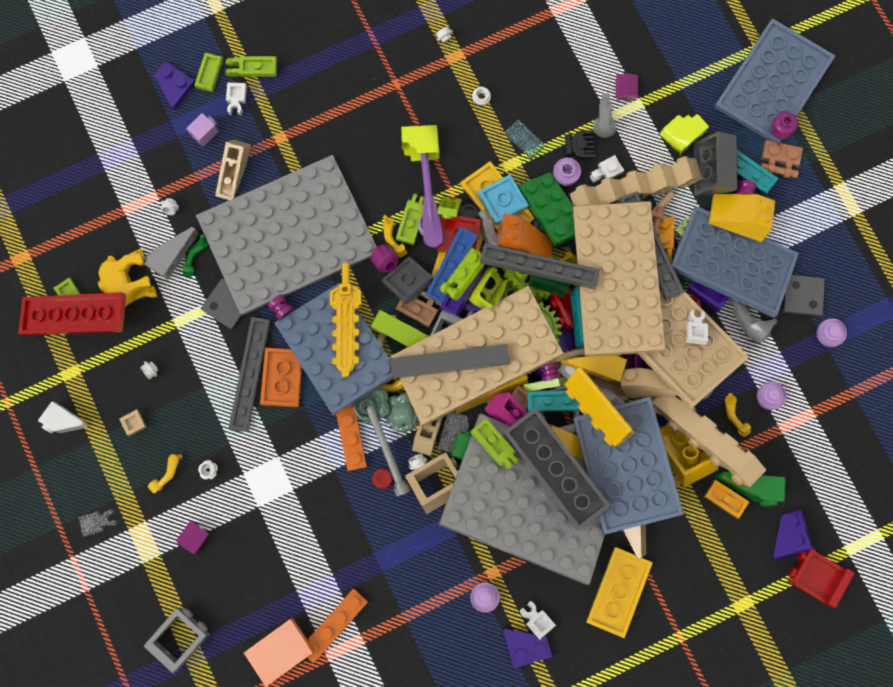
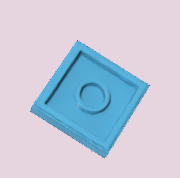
M511 174L477 193L495 225L501 222L504 213L516 215L529 208L527 201Z

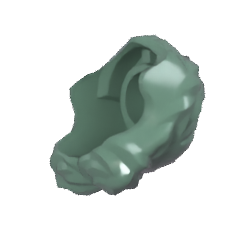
M377 388L355 402L353 408L357 417L371 424L365 409L368 406L374 407L378 419L388 415L390 406L387 402L388 394L386 390Z
M407 393L388 397L387 402L390 409L389 414L386 415L387 423L397 432L411 431L416 427L419 419Z

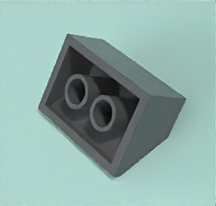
M718 131L694 142V158L697 160L703 178L694 183V196L727 194L737 190L736 135Z

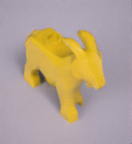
M138 249L128 255H124L118 261L113 256H108V259L102 263L98 272L101 280L98 281V285L101 291L105 293H125V306L144 297H158L155 287H151L148 276L131 282L128 275L131 265L141 266L145 264L144 261L146 259L143 250Z

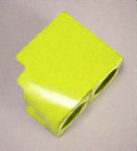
M678 115L662 129L660 135L681 155L707 131L709 126L699 115H695L693 118L689 115L685 118Z
M437 125L402 127V150L404 155L411 156V161H421L420 153H428V160L439 159Z
M494 267L485 271L468 299L481 310L486 307H494L498 303L508 280L503 281L499 277L500 275L496 272L498 270ZM491 276L496 284L493 289L489 290L484 285ZM480 292L485 294L486 301L480 296Z

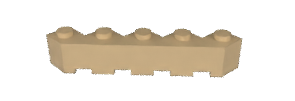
M684 156L677 159V162L671 166L659 163L652 166V169L646 173L637 172V170L628 172L627 176L621 180L609 177L603 179L601 184L595 187L580 185L576 187V191L570 193V197L574 207L619 204L620 197L636 191L640 199L643 200L646 196L654 193L657 196L668 193L671 189L679 186L680 189L688 187L703 178L696 158Z
M676 396L651 397L655 414L664 416L668 421V427L674 432L684 433L689 438L688 443L693 448L705 450L710 456L709 460L716 467L721 466L728 469L732 474V480L738 485L743 484L751 487L766 471L764 466L750 451L745 452L742 450L735 439L727 433L723 434L717 429V425L705 415L703 417L695 411V407L691 409L683 400Z

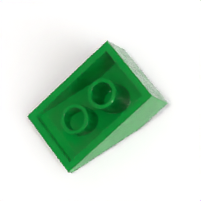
M730 472L716 475L717 480L753 502H760V506L772 507L778 506L780 502H784L785 477L761 475L751 487L735 483L731 478L732 474Z

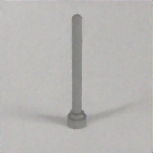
M368 406L366 409L395 481L394 492L396 496L406 494L411 491L409 484L402 480L374 407Z

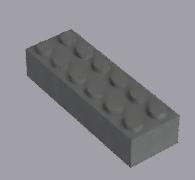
M536 408L504 431L506 437L578 531L611 506Z

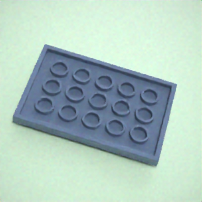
M772 18L714 108L765 139L779 144L782 139L772 135L770 131L771 122L781 112H790L797 117L835 55Z
M695 206L671 262L675 272L775 318L778 315L799 253L767 238L759 242L708 224L710 212Z
M340 283L286 315L280 321L275 322V325L333 416L393 379L390 358L357 309L355 310V315H359V322L355 323V328L359 329V336L355 337V342L359 343V350L355 351V356L359 357V364L355 365L349 377L344 378L337 365L332 364V358L336 357V351L332 350V344L336 343V337L332 336V331L336 330V323L332 322V317L336 316L337 310L330 307V291L338 287Z
M651 397L615 406L636 432L618 448L614 445L611 447L603 438L605 436L601 429L597 431L590 421L593 419L589 414L573 418L589 478L611 505L599 515L604 535L684 515Z

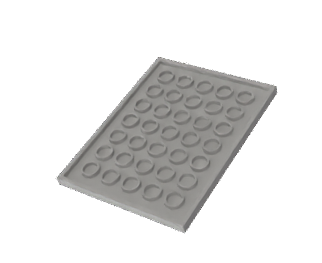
M333 155L196 215L241 316L268 305L278 295L288 296L341 272L343 263H349L350 267L371 258V254L376 248V244Z
M479 414L474 428L487 418L515 450L516 454L514 456L518 459V463L514 465L509 460L513 465L510 470L504 465H498L471 434L439 525L589 585L605 536L600 516L598 515L578 531L504 434V431L510 426ZM572 455L588 475L585 460Z

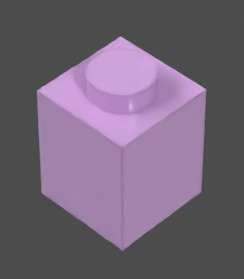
M202 113L186 128L189 134L203 147L219 132L215 126L217 124L215 120L210 116L206 117Z

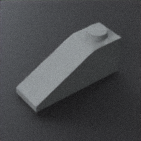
M191 227L168 240L147 255L145 265L168 280L199 233L195 228Z

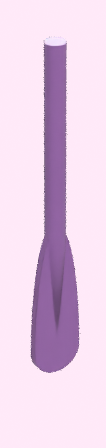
M420 153L425 192L423 203V238L427 246L435 248L442 244V228L437 205L432 196L428 153Z

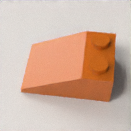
M504 213L498 227L496 246L552 258L553 242L548 236L524 218Z

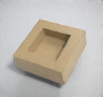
M135 410L120 418V422L129 437L147 428L139 410Z

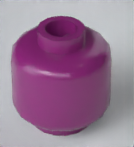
M781 112L771 122L770 131L778 139H787L796 131L798 120L790 112Z
M380 245L373 250L371 262L380 272H392L396 269L399 258L389 245Z

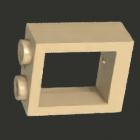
M446 452L405 475L426 514L447 503L454 483L426 498L418 482L445 466L449 467L455 478L458 473L456 470L458 465L453 457L449 458Z

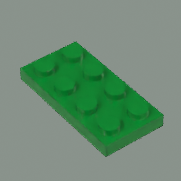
M551 172L518 185L529 208L555 247L575 238L574 206Z

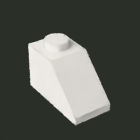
M53 401L38 420L44 424L42 428L49 433H53V431L64 433L89 426L88 423Z

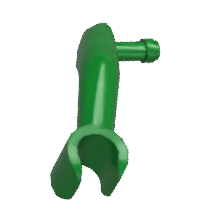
M204 235L200 236V240L187 253L185 264L182 266L183 275L193 276L195 267L191 265L195 255L208 247L209 243Z

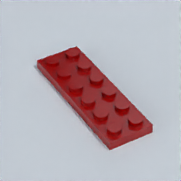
M118 292L23 297L18 334L31 336L123 332L126 294Z

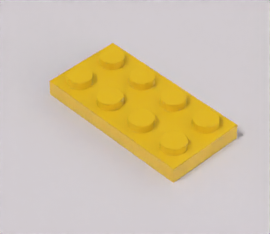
M491 161L460 182L462 188L479 210L486 211L489 219L492 218L477 193L503 178ZM528 209L515 215L524 218L530 224L535 221L534 216ZM492 219L494 229L496 230V232H498V227L500 223L495 225Z
M614 547L586 622L625 638L653 562L637 558L636 555Z

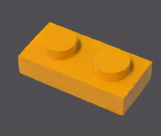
M717 480L713 481L704 495L705 498L737 519L740 518L749 501Z

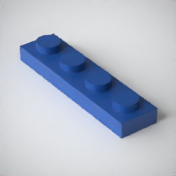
M463 227L459 228L425 294L426 296L441 304L443 303L447 295L440 291L441 285L447 282L471 250L478 235Z

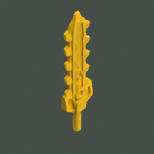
M349 263L342 264V284H339L338 287L330 291V307L337 310L336 316L332 317V322L336 323V330L332 331V336L336 337V343L332 344V350L336 351V357L332 358V364L337 365L343 378L349 377L355 365L359 364V357L355 356V351L359 350V343L355 342V337L359 336V329L355 328V323L359 322V315H355V310L359 309V305H362V292L350 283Z

